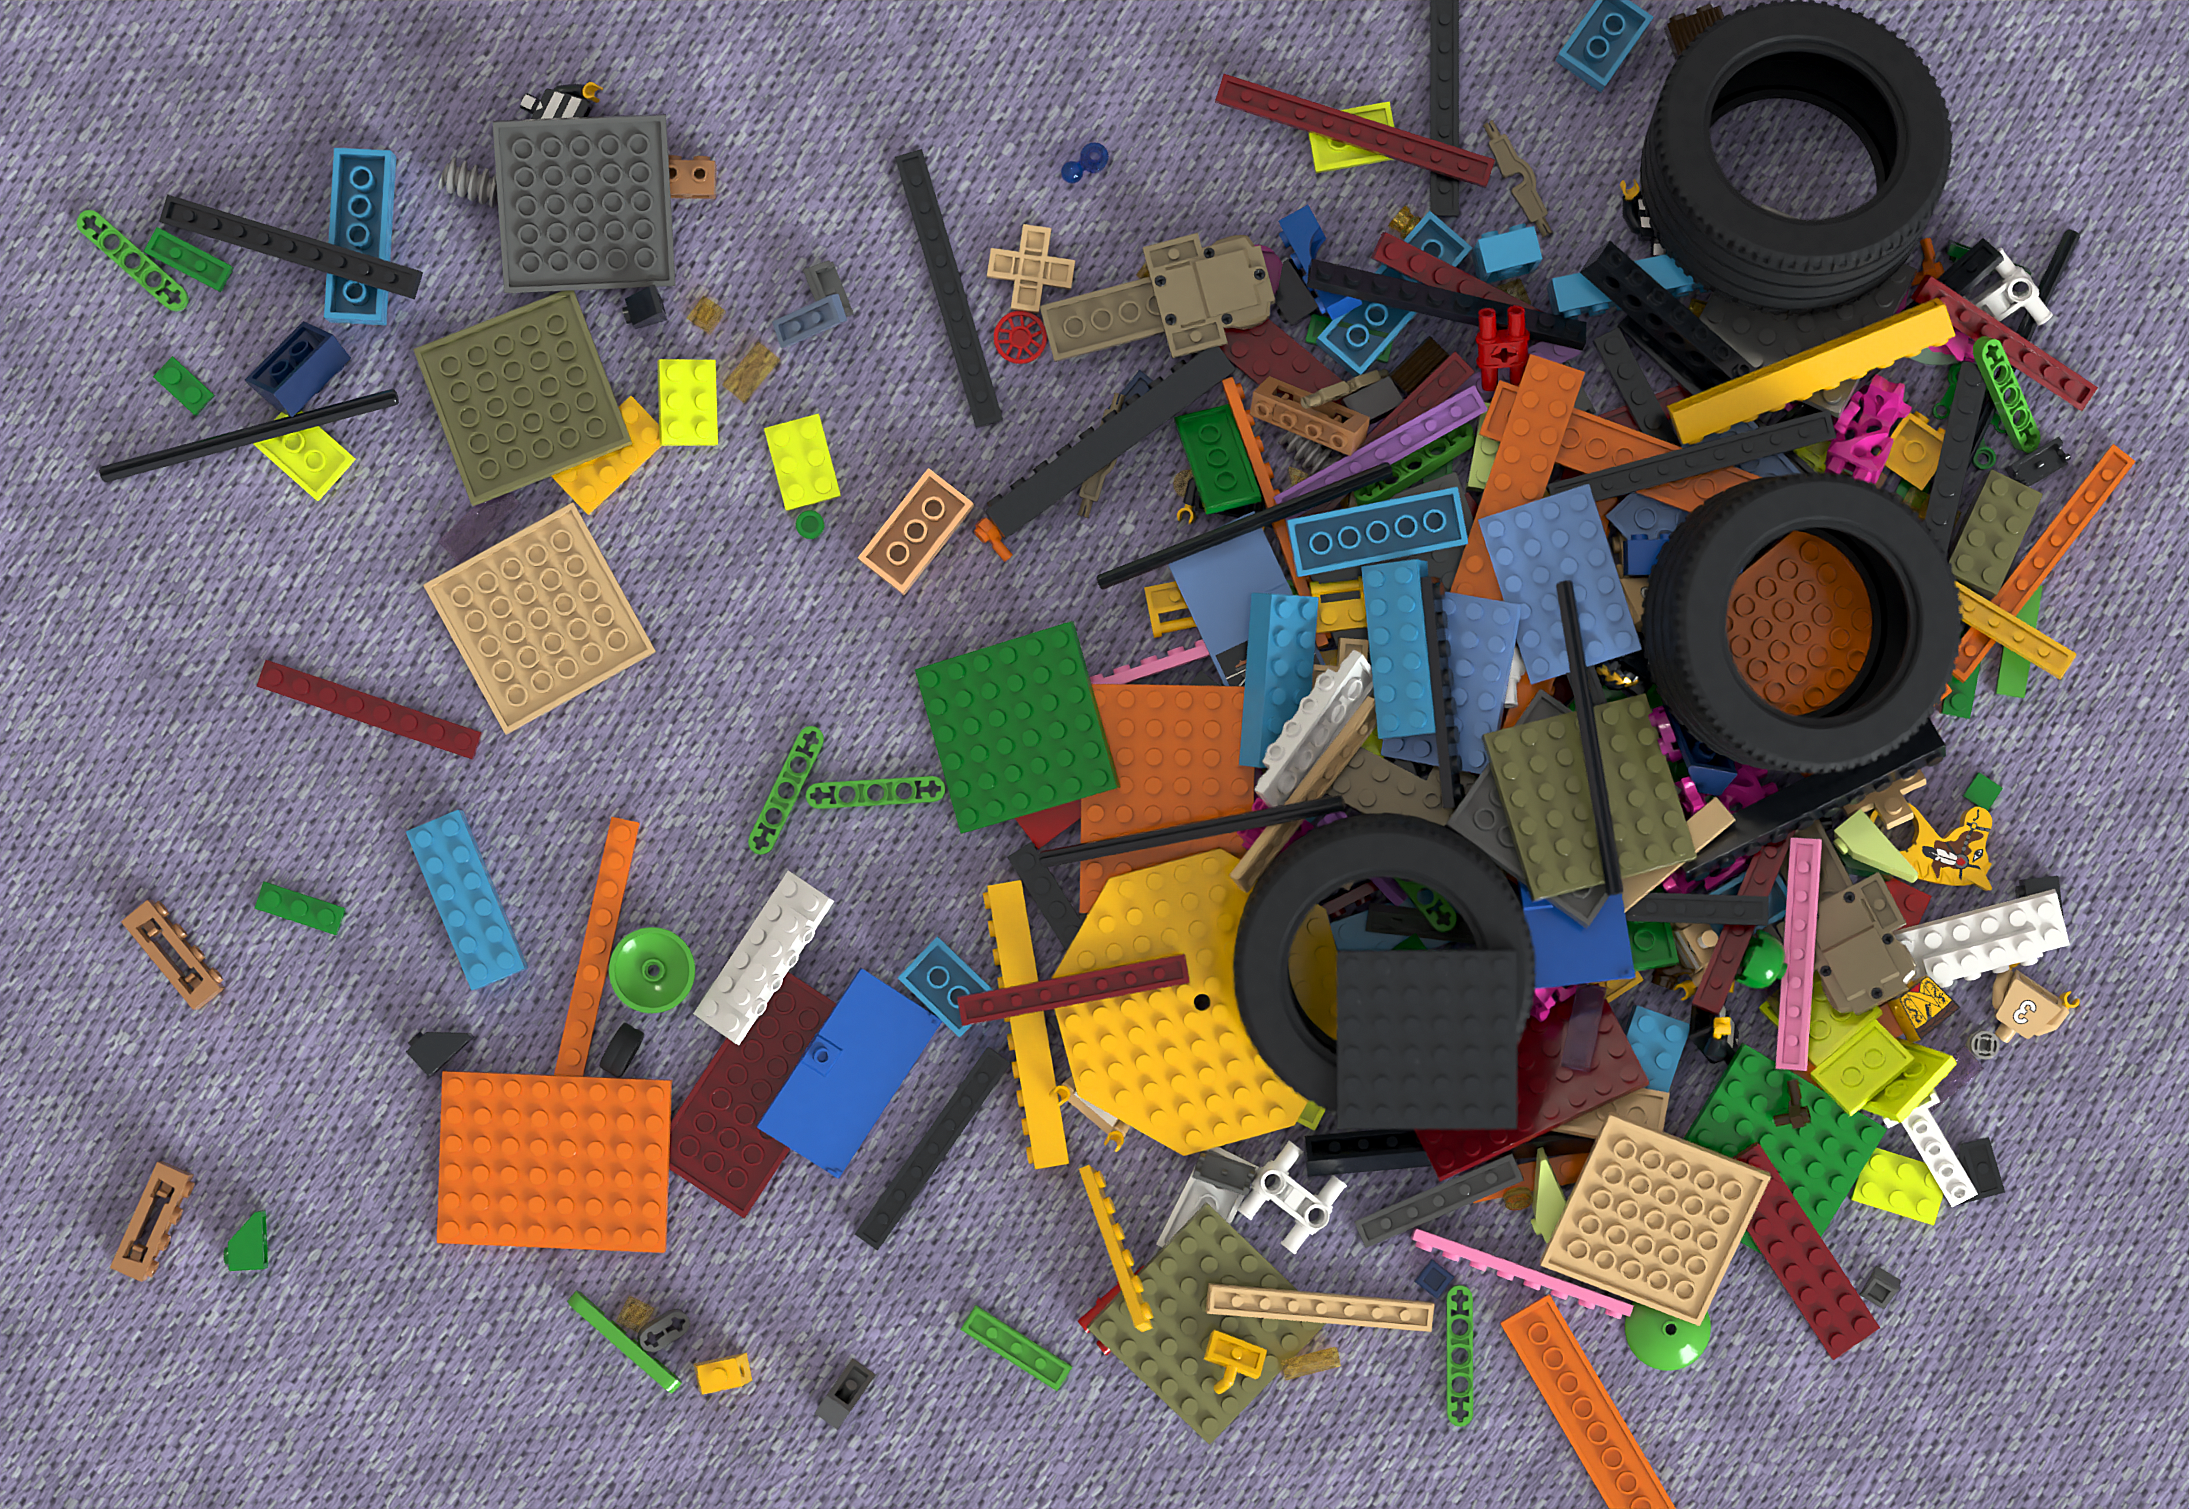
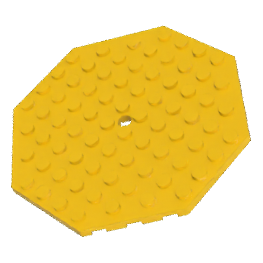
M1221 848L1108 878L1076 937L1071 942L1061 963L1051 977L1052 979L1185 954L1190 983L1054 1009L1077 1095L1183 1156L1294 1126L1308 1103L1307 1100L1293 1092L1292 1088L1287 1087L1263 1062L1257 1053L1258 1051L1248 1038L1241 1021L1234 993L1233 957L1239 921L1254 886L1248 893L1239 889L1229 875L1241 860ZM1316 904L1307 914L1294 937L1288 961L1289 974L1294 993L1305 1013L1324 1033L1337 1040V949L1327 911ZM1199 994H1205L1210 999L1209 1006L1205 1010H1198L1194 1006V999Z

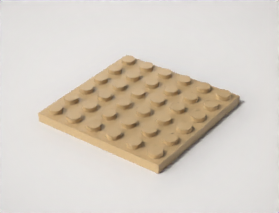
M574 502L423 585L506 735L656 652Z
M1609 1111L1540 1259V1265L1700 1326L1771 1178L1770 1173Z

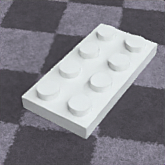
M1220 1147L1205 1150L1256 1167L1255 1173L1259 1168ZM1193 1169L1156 1245L1163 1247L1206 1202L1231 1224L1237 1208L1240 1206L1245 1195L1197 1180L1192 1177Z

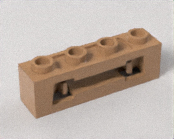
M1270 376L1253 391L1250 409L1251 416L1348 456H1351L1366 441L1370 421L1369 416L1334 402H1327L1316 407L1311 406L1307 409L1303 408L1301 398L1312 393ZM1277 389L1292 394L1293 401L1288 399L1289 395L1286 393L1281 398L1276 396ZM1336 413H1339L1350 419L1341 423V416L1337 415L1335 418L1334 416Z
M146 900L123 919L121 923L193 1010H199L225 988L221 984L224 978L214 967L208 968L203 962L206 958L204 953L196 945L191 947L185 940L188 936L186 931L178 923L174 925L167 918V915L170 914L168 909L160 901L155 903L153 900ZM154 920L160 925V927H158L154 923ZM142 927H144L150 937H156L161 932L190 968H195L197 972L195 974L192 972L186 977L157 941H151L142 930ZM187 983H190V985L194 988L193 991Z
M164 1161L156 1163L111 1263V1269L140 1282L147 1280L148 1276L151 1278L154 1276L159 1266V1262L156 1261L159 1251H165L171 1239V1235L167 1233L171 1225H176L182 1215L183 1209L179 1208L184 1197L188 1198L194 1188L195 1183L191 1181L194 1174ZM161 1181H163V1184H162V1186H161V1189L158 1190V1188H159V1186H160V1184H161ZM159 1196L165 1199L171 1197L170 1201L164 1204L146 1246L139 1243L135 1245L134 1242L142 1236ZM147 1251V1253H146L144 1259L141 1260L142 1257H143V1254Z

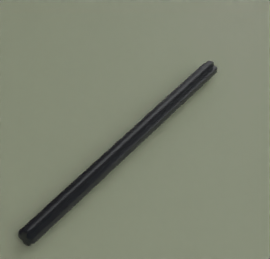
M2068 229L2064 232L2038 286L2039 298L2046 307L2080 239V234L2074 230ZM2026 311L2016 333L2030 342L2037 324L2028 311ZM2011 365L2012 370L2015 373L2016 368ZM1999 367L1994 379H1997L2001 373V367ZM1987 391L1983 400L1968 468L1997 410L1989 391Z
M389 389L295 414L293 417H284L101 466L99 468L102 481L107 483L399 404L398 394L394 389Z
M1384 462L1097 575L1098 585L1100 589L1104 590L1393 476L1392 468L1388 462Z
M1566 580L1558 582L1556 590L1606 894L1614 896L1622 894L1624 890L1572 581Z
M1342 795L1313 799L1045 850L1039 853L1040 864L1046 868L1343 812L1345 810V802Z

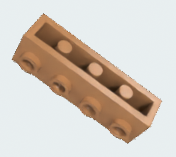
M668 155L671 198L716 199L717 165L715 161H710L708 156H694L693 160H682L681 156Z

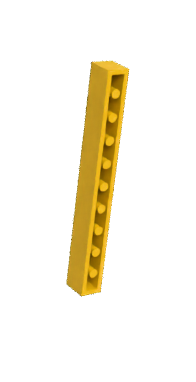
M1935 298L1668 405L1667 408L1683 444H1696L1702 441L1704 436L1708 434L1726 432L1731 429L1733 424L1741 421L1743 423L1751 422L1757 419L1761 413L1781 410L1786 406V403L1794 400H1806L1813 395L1812 393L1821 389H1834L1840 385L1839 382L1849 378H1861L1867 374V371L1876 367L1879 369L1889 367L1894 363V360L1901 357L1909 358L1921 353V349L1931 345L1932 347L1941 346L1947 343L1949 338L1954 337L1955 333L1945 304L1939 298Z
M1018 880L987 886L988 892L983 893L985 909H991L993 920L988 921L990 938L996 937L998 947L992 949L995 966L1001 965L1002 977H997L998 987L1004 988L1038 981L1022 881ZM1044 1011L1004 1018L1005 1022H1010L1012 1033L1007 1034L1009 1051L1015 1050L1017 1061L1011 1063L1014 1079L1020 1078L1022 1089L1016 1090L1019 1107L1025 1106L1026 1118L1021 1119L1024 1136L1029 1135L1031 1146L1026 1147L1028 1163H1034L1035 1169L1069 1164L1060 1106L1057 1105L1059 1103L1058 1093H1054L1051 1097L1049 1096V1093L1056 1088V1081Z

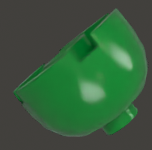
M1757 929L1758 938L1752 936L1740 964L1743 967L1741 974L1737 973L1734 981L1752 988H1765L1770 986L1776 978L1780 980L1783 978L1788 964L1784 963L1785 951L1781 942L1773 935Z

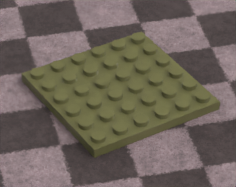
M574 290L558 292L413 349L472 506L633 444Z
M1646 694L1593 706L1621 878L1695 860L1697 855L1669 766L1657 741L1659 739L1656 726L1652 727L1648 718L1651 709ZM1573 711L1483 734L1481 738L1532 902L1605 883L1577 712Z
M1206 1202L1136 1274L1144 1288V1291L1140 1292L1143 1302H1148L1153 1313V1318L1150 1319L1153 1328L1141 1332L1134 1326L1122 1290L1086 1327L1210 1445L1326 1323L1209 1314L1205 1312L1208 1283L1297 1290ZM1216 1330L1266 1349L1267 1353L1260 1377L1254 1379L1237 1372L1233 1385L1222 1394H1217L1214 1391V1385L1223 1378L1226 1368L1204 1360L1211 1332Z

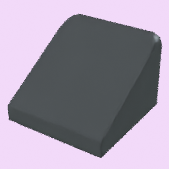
M1876 1266L1859 1295L1885 1309L1898 1292L1901 1280Z

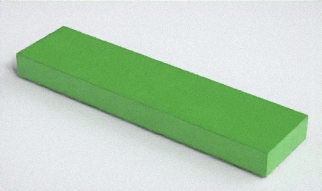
M2039 586L2016 615L2018 619L2035 629L2043 586ZM2003 645L1995 694L2023 699L2025 698L2030 661Z
M975 1305L960 1329L1056 1391H1058L1073 1367L977 1305Z

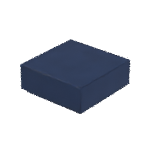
M1431 1259L1414 1282L1438 1299L1454 1276Z

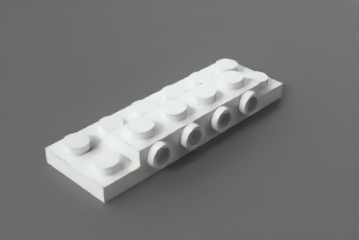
M1353 650L1348 658L1343 660L1337 673L1327 669L1325 673L1318 676L1312 692L1301 700L1295 716L1284 724L1282 734L1278 740L1267 748L1266 756L1262 762L1268 768V771L1261 776L1254 790L1269 808L1282 806L1286 803L1367 696L1370 697L1374 692L1372 668L1361 653Z
M787 871L693 1014L732 1042L740 1045L758 1016L765 1011L767 1002L773 993L781 987L783 978L789 969L797 963L799 954L804 946L814 937L816 928L834 901L790 871Z
M2055 889L1893 931L1897 940L1906 945L1916 963V976L1912 981L1927 975L1941 988L1952 985L1954 979L1962 977L1968 981L1981 977V972L1992 970L1993 973L2005 972L2011 964L2020 962L2022 966H2029L2035 964L2038 961V957L2043 956L2042 952L2070 945Z

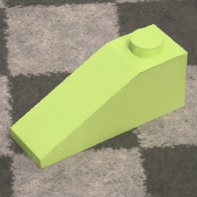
M1861 809L1834 830L1833 837L1835 840L1833 843L1842 854L1848 853L1855 860L1913 883L1917 880L1918 872Z
M1543 1147L1537 1149L1532 1202L1535 1218L1531 1219V1223L1536 1235L1542 1234L1547 1244L1567 1200Z

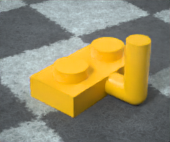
M1216 1330L1211 1332L1204 1360L1226 1368L1223 1378L1214 1385V1391L1217 1394H1222L1234 1383L1237 1372L1254 1379L1259 1378L1267 1350Z

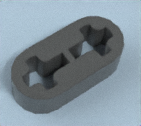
M680 1309L668 1310L639 1330L637 1336L639 1344L648 1352H656L688 1331L690 1327L689 1317ZM676 1316L678 1319L683 1318V1320L680 1321L681 1327L679 1329H676L674 1326H671L670 1328L665 1330V1328L669 1327L672 1324L671 1319ZM648 1332H652L654 1335L661 1332L655 1337L656 1342L654 1344H651L649 1341L644 1342L648 1339L646 1335Z

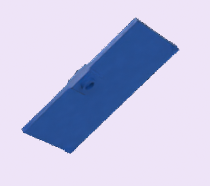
M1517 879L1520 903L1530 928L1535 952V989L1631 979L1635 977L1622 894L1609 896L1590 926L1585 928L1546 899L1532 902L1528 887Z
M860 967L819 1031L801 1055L798 1063L756 1127L839 1179L942 1023V1020Z

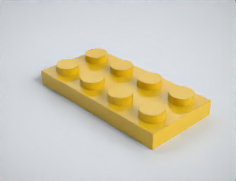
M632 396L626 399L619 406L633 444L551 476L588 515L661 447L659 424Z

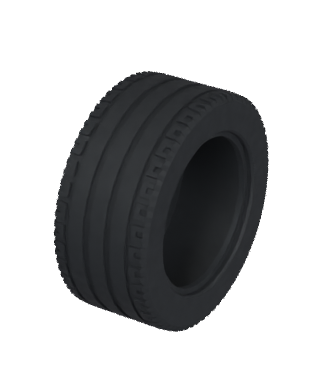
M1773 0L1770 4L1762 2L1756 7L1750 5L1745 10H1736L1734 15L1728 14L1722 20L1718 19L1715 21L1712 27L1708 26L1702 33L1695 37L1693 42L1691 41L1675 61L1662 86L1645 136L1641 155L1640 183L1646 216L1650 217V227L1654 229L1656 239L1659 238L1661 240V247L1666 249L1668 257L1675 260V265L1678 268L1681 267L1687 277L1690 275L1693 278V282L1703 285L1704 290L1707 292L1711 290L1714 292V296L1726 298L1725 301L1731 303V301L1735 302L1738 307L1746 306L1751 311H1755V309L1761 310V313L1764 314L1774 312V315L1779 316L1781 313H1786V316H1793V314L1805 316L1806 313H1811V315L1818 314L1821 311L1826 313L1832 308L1837 310L1844 305L1849 306L1853 304L1856 299L1860 301L1890 280L1909 258L1919 242L1945 187L1952 157L1951 120H1948L1949 110L1946 109L1945 98L1941 97L1942 90L1940 86L1937 87L1936 78L1930 75L1929 67L1923 65V59L1914 54L1915 50L1905 45L1906 41L1903 38L1899 39L1896 37L1897 33L1893 30L1891 32L1888 31L1884 24L1881 23L1879 25L1875 23V19L1871 17L1868 19L1861 12H1858V14L1852 12L1851 8H1839L1840 5L1838 4L1833 6L1827 5V2L1824 1L1815 3V0H1809L1808 2H1803L1802 0L1791 2L1790 0H1783V2ZM1792 99L1813 104L1841 119L1862 141L1874 166L1877 186L1876 194L1862 206L1831 218L1797 219L1773 213L1747 199L1727 179L1716 160L1710 138V128L1733 109L1758 100Z
M1806 472L1763 477L1737 484L1707 499L1703 505L1697 506L1685 517L1686 521L1680 522L1669 535L1670 540L1663 544L1660 553L1656 557L1657 563L1652 565L1650 577L1647 579L1649 586L1648 589L1644 590L1645 597L1644 602H1642L1644 614H1641V633H1644L1642 646H1644L1645 650L1644 657L1649 662L1647 668L1651 673L1652 682L1658 686L1656 688L1657 693L1660 694L1664 705L1670 707L1668 711L1676 718V721L1680 725H1685V730L1699 742H1704V746L1722 756L1725 755L1728 759L1760 769L1806 773L1835 772L1864 765L1877 760V756L1882 757L1899 747V743L1906 742L1911 735L1915 734L1918 731L1917 727L1924 725L1927 722V718L1934 713V706L1940 704L1942 695L1948 689L1946 685L1953 678L1951 675L1957 666L1955 659L1960 654L1958 649L1962 639L1959 638V635L1963 630V626H1961L1963 614L1960 613L1959 606H1962L1958 595L1960 593L1959 587H1956L1954 582L1957 581L1956 575H1953L1952 564L1947 562L1946 557L1948 555L1946 551H1943L1941 542L1933 537L1935 535L1933 530L1929 529L1923 519L1918 518L1919 514L1912 510L1907 503L1899 502L1900 498L1892 495L1889 491L1882 488L1877 489V485L1862 479H1854L1851 476L1834 473ZM1793 530L1814 535L1828 542L1851 562L1864 583L1872 613V633L1869 649L1855 679L1845 691L1827 705L1815 711L1797 716L1773 707L1752 690L1740 674L1733 660L1727 636L1729 599L1740 572L1751 557L1764 545L1780 535Z
M1367 813L1341 818L1322 825L1294 841L1271 862L1256 882L1244 906L1235 941L1233 985L1238 1012L1245 1031L1263 1062L1287 1087L1292 1088L1293 1092L1305 1100L1312 1101L1316 1106L1329 1112H1337V1040L1324 1033L1315 1025L1301 1007L1291 983L1288 961L1294 937L1307 914L1324 897L1346 884L1372 877H1396L1420 883L1442 895L1459 911L1472 931L1476 950H1516L1517 1042L1524 1031L1535 991L1536 963L1532 936L1522 907L1507 879L1489 857L1461 835L1436 822L1397 813Z

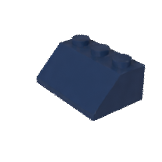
M303 321L245 381L275 409L293 417L303 410L305 404L315 394L323 390L325 384L344 368V365L351 357L333 334Z
M1663 704L1677 745L1698 793L1720 796L1738 774L1733 760L1704 746V742L1696 740L1685 730L1686 726L1680 725L1676 718L1668 711L1670 707Z

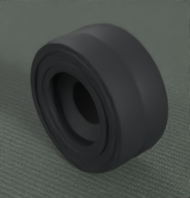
M623 1023L604 1052L599 1067L620 1078L637 1053L644 1039V1033L628 1023Z

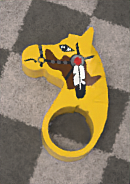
M1908 803L1913 811L1914 836L1911 841V847L1906 851L1899 852L1918 872L1917 880L1946 886L1973 884L1984 891L1992 890V886L1986 877L1992 863L1989 862L1985 849L1987 837L1992 827L1990 813L1981 807L1965 810L1960 817L1959 827L1950 830L1941 838L1921 813ZM1873 808L1867 816L1874 823L1878 813Z

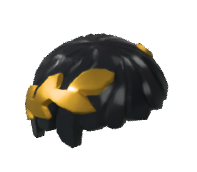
M1610 660L1595 664L1599 679L1611 690L1620 691L1633 687L1640 679L1634 672L1624 673L1620 669L1622 664L1618 661L1611 663Z

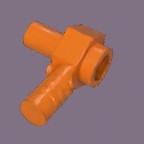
M1925 238L1920 241L1925 258L1922 263L1923 271L1916 274L1911 286L1920 284L1926 274L1937 279L1945 272L1940 261L1935 262L1936 255L1931 238Z
M984 517L975 524L976 529L973 532L977 538L983 543L989 541L994 551L1004 562L1013 555L1001 542L1000 532L991 520Z

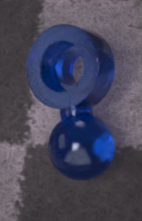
M1095 142L1085 145L1080 153L1078 162L1068 161L1062 166L1061 176L1063 180L1074 184L1082 179L1085 170L1090 173L1102 171L1109 159L1107 149L1102 144ZM1095 152L1100 158L1093 160L1089 154Z

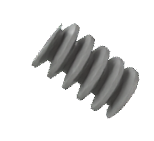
M455 157L451 159L449 164H446L439 181V190H442L446 185L447 193L452 194L457 189L459 197H464L468 192V199L474 201L479 195L480 204L484 205L489 200L490 207H495L498 200L496 173L492 178H489V169L485 168L480 175L478 174V165L476 164L469 171L467 170V161H464L460 167H457V158Z
M1290 431L1278 442L1279 445L1289 442L1286 449L1287 453L1297 450L1294 457L1295 461L1305 458L1302 465L1303 469L1313 466L1310 476L1341 458L1340 454L1333 457L1330 456L1333 449L1329 447L1323 449L1322 444Z

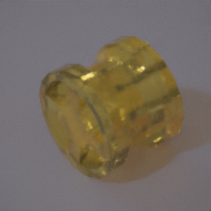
M1405 205L1391 220L1388 227L1391 230H1397L1400 233V238L1404 240L1422 218L1414 216L1410 208Z

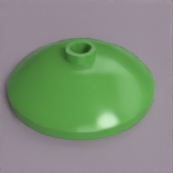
M642 928L628 934L618 943L610 959L609 977L614 992L625 1005L643 1013H661L676 1007L687 997L695 979V961L690 948L678 935L663 928ZM651 965L659 967L658 975L652 976L649 973Z
M1633 1301L1631 1303L1633 1305L1631 1315L1625 1318V1336L1630 1349L1640 1361L1652 1368L1670 1371L1684 1368L1702 1355L1709 1342L1711 1333L1708 1311L1701 1325L1698 1326ZM1668 1324H1674L1675 1331L1672 1334H1667L1665 1331Z

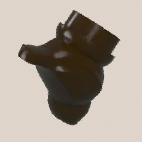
M1680 961L1677 965L1654 968L1651 983L1673 990L1679 976L1694 974L1695 969L1684 967Z

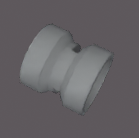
M1975 1031L1969 1035L1966 1041L1968 1053L1977 1059H1991L1998 1053L2000 1048L1997 1036L1989 1031Z

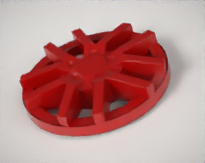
M1014 311L1005 315L998 322L994 331V344L998 353L1005 360L1014 364H1026L1034 361L1042 354L1047 342V333L1042 321L1034 314L1026 311ZM1019 316L1021 326L1014 327L1011 317ZM1023 316L1029 317L1034 321L1024 326ZM1005 321H1009L1011 330L1001 328ZM1037 323L1041 330L1031 334L1029 329ZM999 332L1009 334V339L999 340L998 342ZM1042 334L1041 345L1032 338ZM1030 343L1039 348L1035 354L1027 348ZM999 344H1010L1006 353L1002 351ZM1013 347L1019 349L1016 359L1009 357ZM1023 349L1029 354V358L1020 359Z

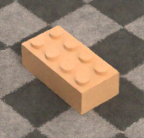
M928 468L859 555L858 559L898 592L905 595L974 508V503Z

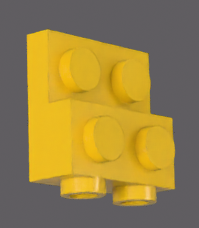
M1915 411L1914 414L1910 413L1903 418L1890 436L1894 441L1885 466L1922 491L1937 470L1946 430L1939 427L1936 431L1927 425L1930 421L1927 417Z

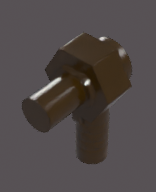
M1798 1079L1786 1081L1791 1099L1788 1103L1789 1112L1774 1115L1775 1126L1792 1124L1793 1129L1807 1126L1806 1123L1811 1122V1115L1808 1106H1802L1801 1104L1802 1095Z

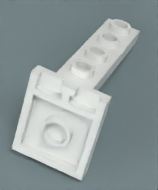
M1933 1088L1929 1095L1902 1121V1124L1950 1205L1954 1207L1978 1194L1928 1109L1940 1102L1935 1088ZM1882 1116L1888 1128L1899 1123Z

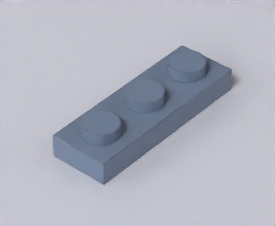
M833 294L772 321L780 347L785 348L847 321L839 294Z

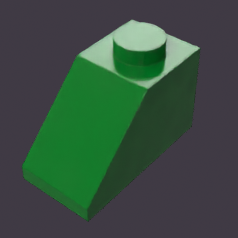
M266 1210L255 1212L228 1241V1247L224 1248V1263L229 1265V1271L268 1268Z

